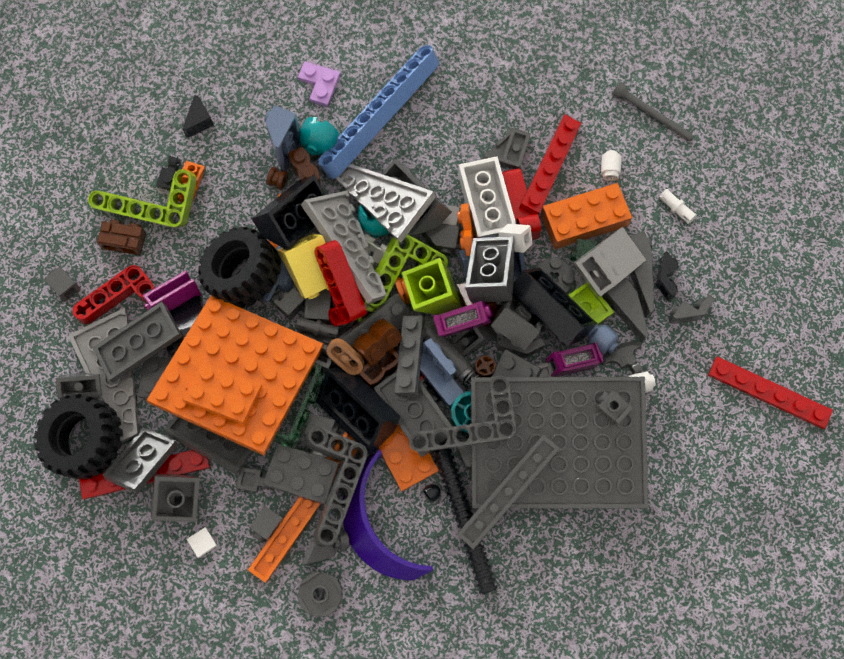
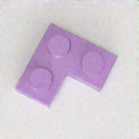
M304 61L298 80L315 85L309 98L310 102L328 107L341 74L339 71Z

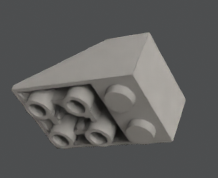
M621 227L572 264L593 293L600 297L622 281L646 259L624 228Z

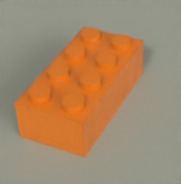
M618 183L545 205L540 214L554 250L618 230L621 227H628L632 220L631 213Z

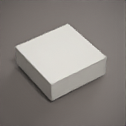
M206 527L187 539L198 558L217 547Z

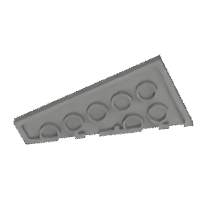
M350 164L341 175L335 178L400 243L436 197L431 190Z
M348 190L304 200L301 206L326 243L332 240L340 243L358 289L366 302L370 304L382 300L387 294L379 274L373 268L375 262L373 257L369 256L367 252L369 246L360 222L354 217L355 209L348 201Z
M126 308L118 310L68 335L85 373L100 374L102 395L96 397L98 400L109 404V407L117 412L116 416L121 420L119 428L123 429V436H120L122 444L136 437L139 433L133 370L113 383L108 381L93 347L128 324Z

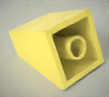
M316 233L301 238L288 250L284 248L277 250L296 288L305 299H313L320 295V291L324 289L329 290L315 257V248L326 242L322 235Z

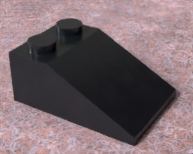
M194 296L169 311L183 336L167 347L171 358H173L203 309L200 296Z

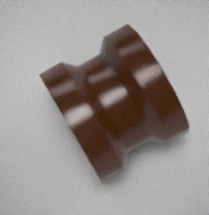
M271 167L266 178V185H274L277 189L283 190L289 173L287 171L281 172L278 171V168Z
M480 356L475 362V374L479 375L478 377H491L496 368L495 360L490 356Z

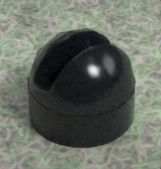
M429 484L422 489L431 503L435 502L441 495L440 487L436 484Z

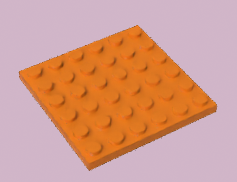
M211 295L147 398V402L261 455H265L321 353L323 343ZM201 362L262 384V389L244 425L183 402L182 399Z

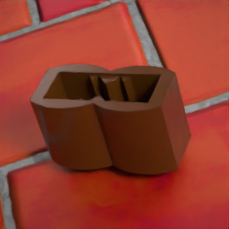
M303 147L289 152L291 168L294 174L299 177V180L315 175L321 185L319 172L315 165L311 163L308 152Z
M383 318L376 321L367 333L359 336L353 343V348L364 360L373 365L379 362L387 351L399 344L402 335L395 326Z
M394 349L386 352L379 362L373 365L367 363L360 372V378L374 390V387L383 382L386 376L393 374L397 370L399 354Z

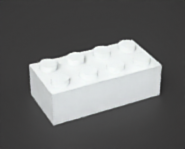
M498 157L459 164L458 177L465 204L469 203L474 237H499V232L507 224H516Z

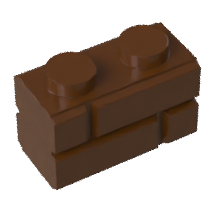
M118 220L103 221L97 244L104 250L141 256L146 232L141 225L136 223L124 225Z

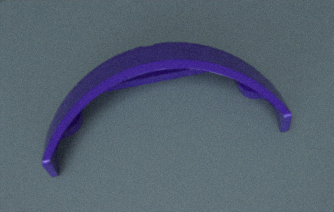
M378 450L366 458L343 520L344 530L349 536L352 548L368 566L388 577L413 581L433 572L432 566L411 563L392 553L374 533L366 513L365 489L367 479L375 461L383 458L381 450Z

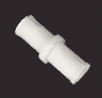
M668 189L659 196V199L671 208V212L677 213L687 224H690L695 219L694 217L697 216L684 204L685 202L682 199L679 200Z

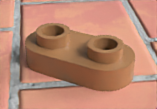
M339 338L330 341L327 347L328 356L348 374H359L365 364L364 358L346 341Z

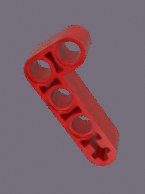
M521 169L503 171L502 175L516 224L530 225L532 240L539 239L541 223L538 214H532L519 207L527 192Z
M332 240L316 247L315 257L335 304V307L328 311L331 323L335 326L345 325L365 316L366 307L340 243Z
M131 265L76 303L73 307V315L82 324H91L134 292L146 303L143 297L144 291L147 289L153 290L155 286L139 266ZM140 274L136 280H132L134 275ZM123 286L121 291L115 292L117 287ZM106 298L104 303L98 304L100 299Z

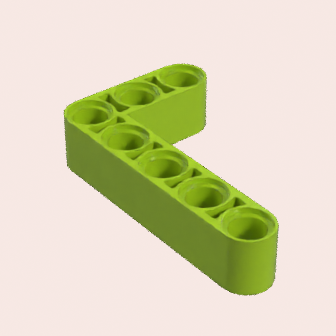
M180 169L175 172L167 207L103 191L91 192L88 202L95 209L181 228L187 224L197 178L193 172ZM187 174L189 180L186 184H183L182 177ZM180 194L184 195L182 204H179L177 200ZM100 195L103 197L101 205L98 204V197ZM119 200L122 201V208L120 210L117 208ZM138 204H140L141 206V212L139 214H137L135 211V208ZM156 209H159L161 212L158 219L154 216ZM176 213H178L180 216V220L177 224L173 220V217Z
M406 235L404 238L406 244L401 249L399 241L393 236L375 270L380 277L383 274L387 276V282L383 285L387 295L382 300L370 304L362 296L368 313L370 314L386 301L407 258L422 265L438 257L448 266L447 257L410 235ZM419 247L423 251L420 258L416 256V250ZM392 256L396 258V264L393 267L389 264ZM359 318V319H357V320H355V321L358 323V322L361 321L362 319Z

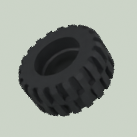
M247 227L229 229V232L219 234L220 236L217 239L214 238L211 241V245L205 248V254L200 258L201 265L198 266L199 281L205 291L213 297L237 307L245 308V305L248 307L252 306L256 301L264 299L263 296L266 293L269 294L271 292L272 285L276 284L278 280L276 276L280 273V257L277 250L266 238L261 236L260 232ZM249 258L243 270L231 277L234 268L241 261Z
M81 394L66 395L61 397L60 401L55 400L51 403V408H46L42 413L44 415L43 418L38 420V430L34 434V438L37 439V442L34 443L35 450L39 451L37 456L41 462H44L43 466L55 474L75 479H89L92 475L98 476L103 472L102 469H108L111 465V460H115L118 456V453H116L118 447L121 448L122 445L120 436H123V429L119 428L121 420L116 416L117 412L109 407V404ZM86 418L89 424L88 441L81 451L72 455L68 444L69 435L73 427L79 421Z

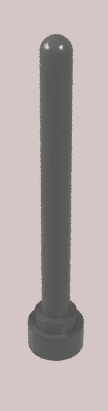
M620 82L612 93L617 99L621 98L622 100L623 98L687 141L693 140V134L628 92L629 89H627L625 84Z

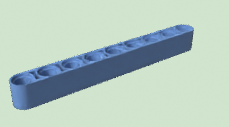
M425 45L419 48L338 137L335 146L322 154L318 163L329 179L337 178L438 67L439 61L432 46Z

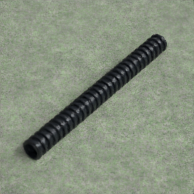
M449 448L433 450L435 452L434 458H437L436 464H439L438 470L442 472L440 476L444 478L442 482L446 484L444 488L448 490L446 494L450 496L449 502H452L451 509H454L453 515L457 517L455 518V521L458 522L457 527L461 530L474 514L470 512L472 508L468 506L469 500H466L465 487H462L463 481L459 479L461 475L457 473L459 471L455 467L457 463L453 461L455 457L451 455L452 449ZM482 540L474 549L465 542L463 546L467 548L466 554H469L468 561L472 563L470 567H473L472 573L476 575L474 579L478 581L477 587H480L479 594L483 595L495 591L498 586L494 584L496 580L492 578L493 572H490L491 565L487 563L489 559L485 557L487 553L483 551L485 547L481 545Z

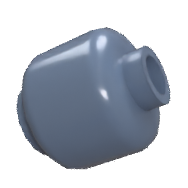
M606 324L596 325L588 334L589 345L596 342L602 355L607 352L612 354L619 346L616 343L619 335Z

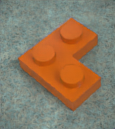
M469 203L461 204V210L457 212L459 224H463V230L460 231L461 250L465 249L466 256H470L472 241L475 237Z

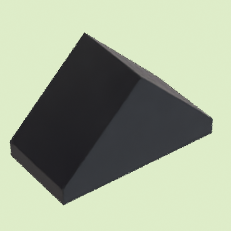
M198 95L193 97L182 128L185 136L189 138L214 125Z

